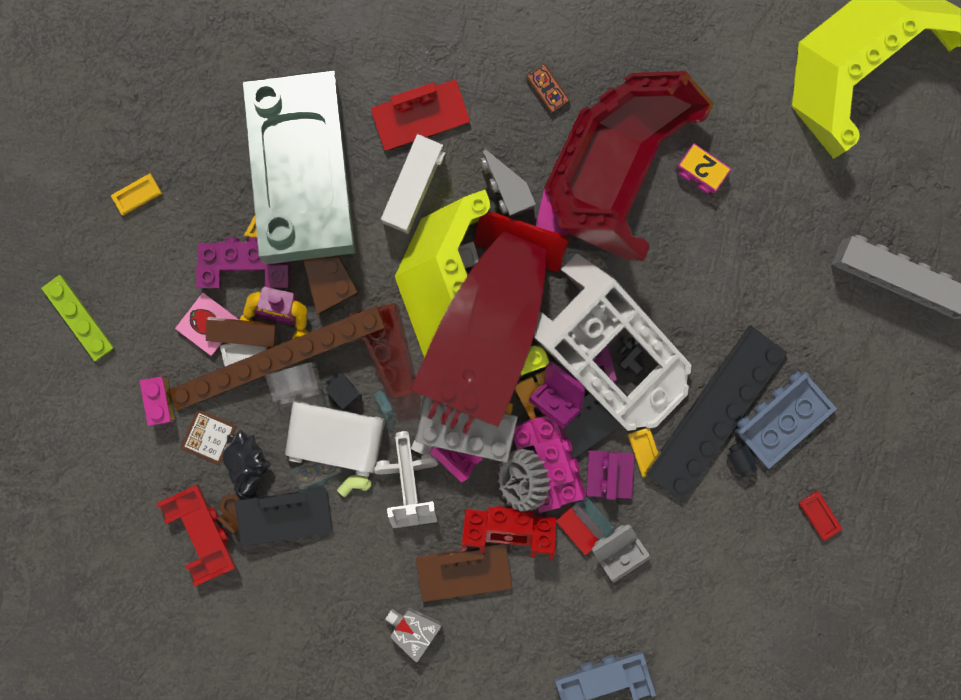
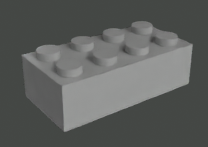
M427 397L424 398L415 442L507 462L517 416L504 413L499 427L474 418L466 435L462 432L469 415L461 412L457 425L452 429L449 426L456 410L451 409L445 425L440 424L441 417L445 413L447 406L438 403L435 416L431 420L427 417L434 400Z

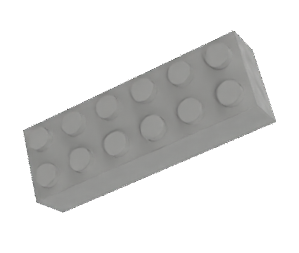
M860 235L841 240L831 265L951 318H961V282L958 283L952 280V275L945 272H940L939 274L931 271V266L920 262L918 265L910 262V257L901 253L894 255L889 252L890 249L880 244H876V246L867 243L868 239Z

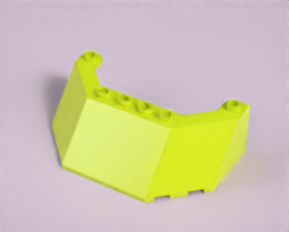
M851 0L798 43L791 107L833 159L846 152L859 140V130L850 120L853 86L924 29L932 30L949 52L955 47H961V8L946 0Z
M486 190L463 197L423 217L395 274L398 288L424 357L447 308L467 277L458 248L468 226L477 223L479 217L485 215L490 208V201ZM530 347L521 375L545 367L549 363L547 355L541 347Z

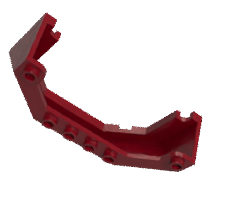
M686 71L631 73L624 78L625 83L617 89L612 87L599 97L600 101L591 108L586 106L579 112L545 184L546 193L551 199L552 209L557 215L559 227L563 231L625 260H645L650 245L644 238L633 237L626 220L660 143L685 124L699 123L706 120L714 105Z

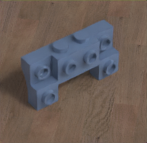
M642 651L621 658L614 655L606 656L601 659L602 662L593 664V662L584 663L579 666L580 669L576 670V672L555 678L561 700H590L627 687L630 689L633 700H638L648 695H651V697L656 696Z

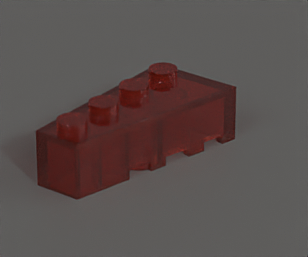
M392 303L380 306L379 310L386 328L361 338L364 340L372 360L377 365L391 397L396 398L413 394L415 392L411 391V387L416 377L399 305ZM362 311L351 313L350 316L360 313Z

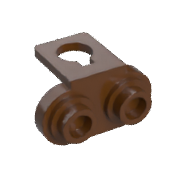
M228 494L221 499L220 510L223 514L217 518L232 534L239 531L235 501L241 499L236 494Z

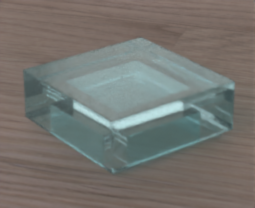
M382 390L373 394L384 414L393 410L392 405Z

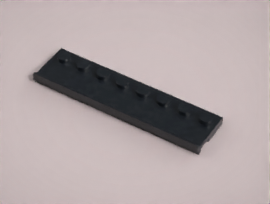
M749 325L644 474L683 501L788 352L756 330L752 325Z

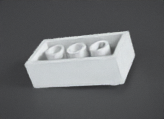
M417 134L381 217L383 224L409 234L437 166L441 165L444 159L445 152L442 144Z

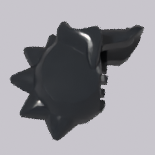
M239 430L235 436L227 435L223 462L229 472L231 481L237 483L234 487L236 495L241 500L254 498L260 477L267 472V468L271 464L264 458L263 450L258 446L253 435L247 438L242 430Z

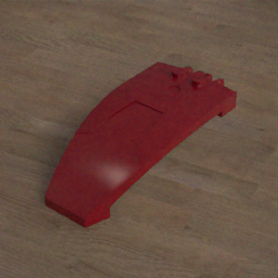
M503 231L468 274L447 308L411 387V391L434 400L427 418L432 420L437 411L438 403L447 406L441 417L440 424L445 425L451 409L456 410L449 426L452 429L457 425L461 412L469 415L462 432L466 435L474 418L499 427L523 370L536 329L545 279V248Z

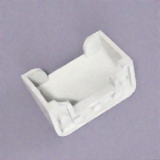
M293 401L285 455L289 456V461L302 463L304 459L356 470L355 474L369 476V473H375L374 467L378 460L386 419L367 417V415Z

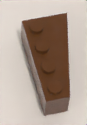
M339 255L304 260L318 315L359 294Z

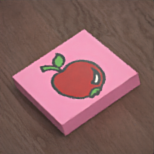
M202 293L175 329L210 356H213L223 342L206 341L207 317L239 319L208 295Z

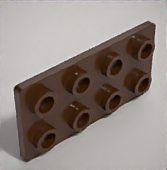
M506 544L485 546L484 553H480V547L466 549V552L456 550L416 557L423 602L512 588Z

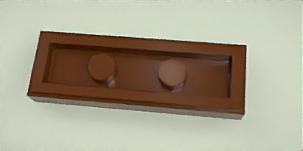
M207 317L206 341L263 347L275 346L276 323Z

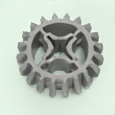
M527 449L511 451L507 462L499 463L500 470L496 472L499 475L497 482L500 483L499 490L503 493L502 498L507 499V505H511L513 510L529 511L537 509V507L545 503V499L549 497L547 491L551 489L548 485V481L551 479L547 476L549 470L544 467L545 461H540V455H536L534 451Z

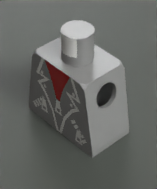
M408 608L403 616L394 609H391L385 618V621L395 627L390 635L391 639L415 662H418L442 627V622L412 608Z

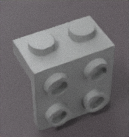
M630 524L619 526L614 530V534L608 538H601L591 549L613 583L651 559Z

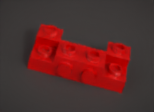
M199 484L156 503L157 507H161L166 518L164 520L165 524L181 517L200 558L185 565L194 579V587L237 567L227 547L229 536L225 528L221 529L217 521L219 514L215 507L211 508L210 504L207 503Z
M489 506L488 511L465 509L461 551L466 552V546L480 547V553H484L485 542L531 546L530 558H535L536 553L549 554V560H553L556 518L534 516V511L513 510L502 506Z

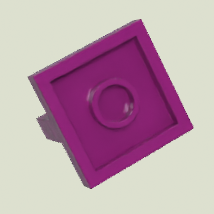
M589 450L586 496L605 497L606 499L615 500L616 498L632 499L635 453Z

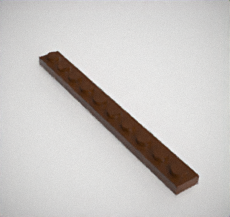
M375 306L168 390L176 411L384 329L386 325L379 307Z

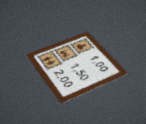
M197 409L180 448L220 465L226 447L227 435L233 436L237 426Z

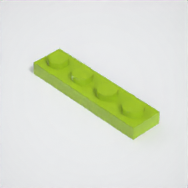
M58 275L41 288L94 361H98L115 348L62 275Z

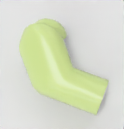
M350 475L337 491L343 497H346L352 489L367 491L371 487V481L367 476Z

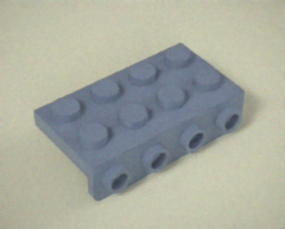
M797 371L788 378L789 383L784 388L782 386L778 387L771 393L772 398L767 403L763 401L754 408L755 413L750 418L745 416L737 423L736 434L747 444L767 469H770L837 410L810 379L806 371L801 373Z

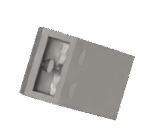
M484 150L481 165L485 174L490 173L492 179H490L489 184L494 195L499 194L501 200H499L498 205L503 216L507 215L509 218H514L533 210L536 204L527 183L490 152Z

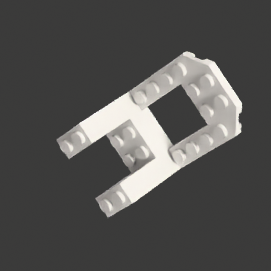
M577 253L561 270L580 289L581 293L553 321L539 311L533 340L578 379L626 430H636L637 427L645 426L647 428L657 427L688 395L687 377L691 373V364L613 278ZM623 327L659 364L628 397L592 361Z

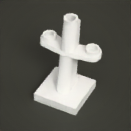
M398 432L395 434L399 464L379 461L374 467L375 474L400 473L404 506L387 508L392 528L438 522L433 502L418 504L414 475L415 470L437 466L438 460L432 454H426L421 456V460L413 462L409 432Z

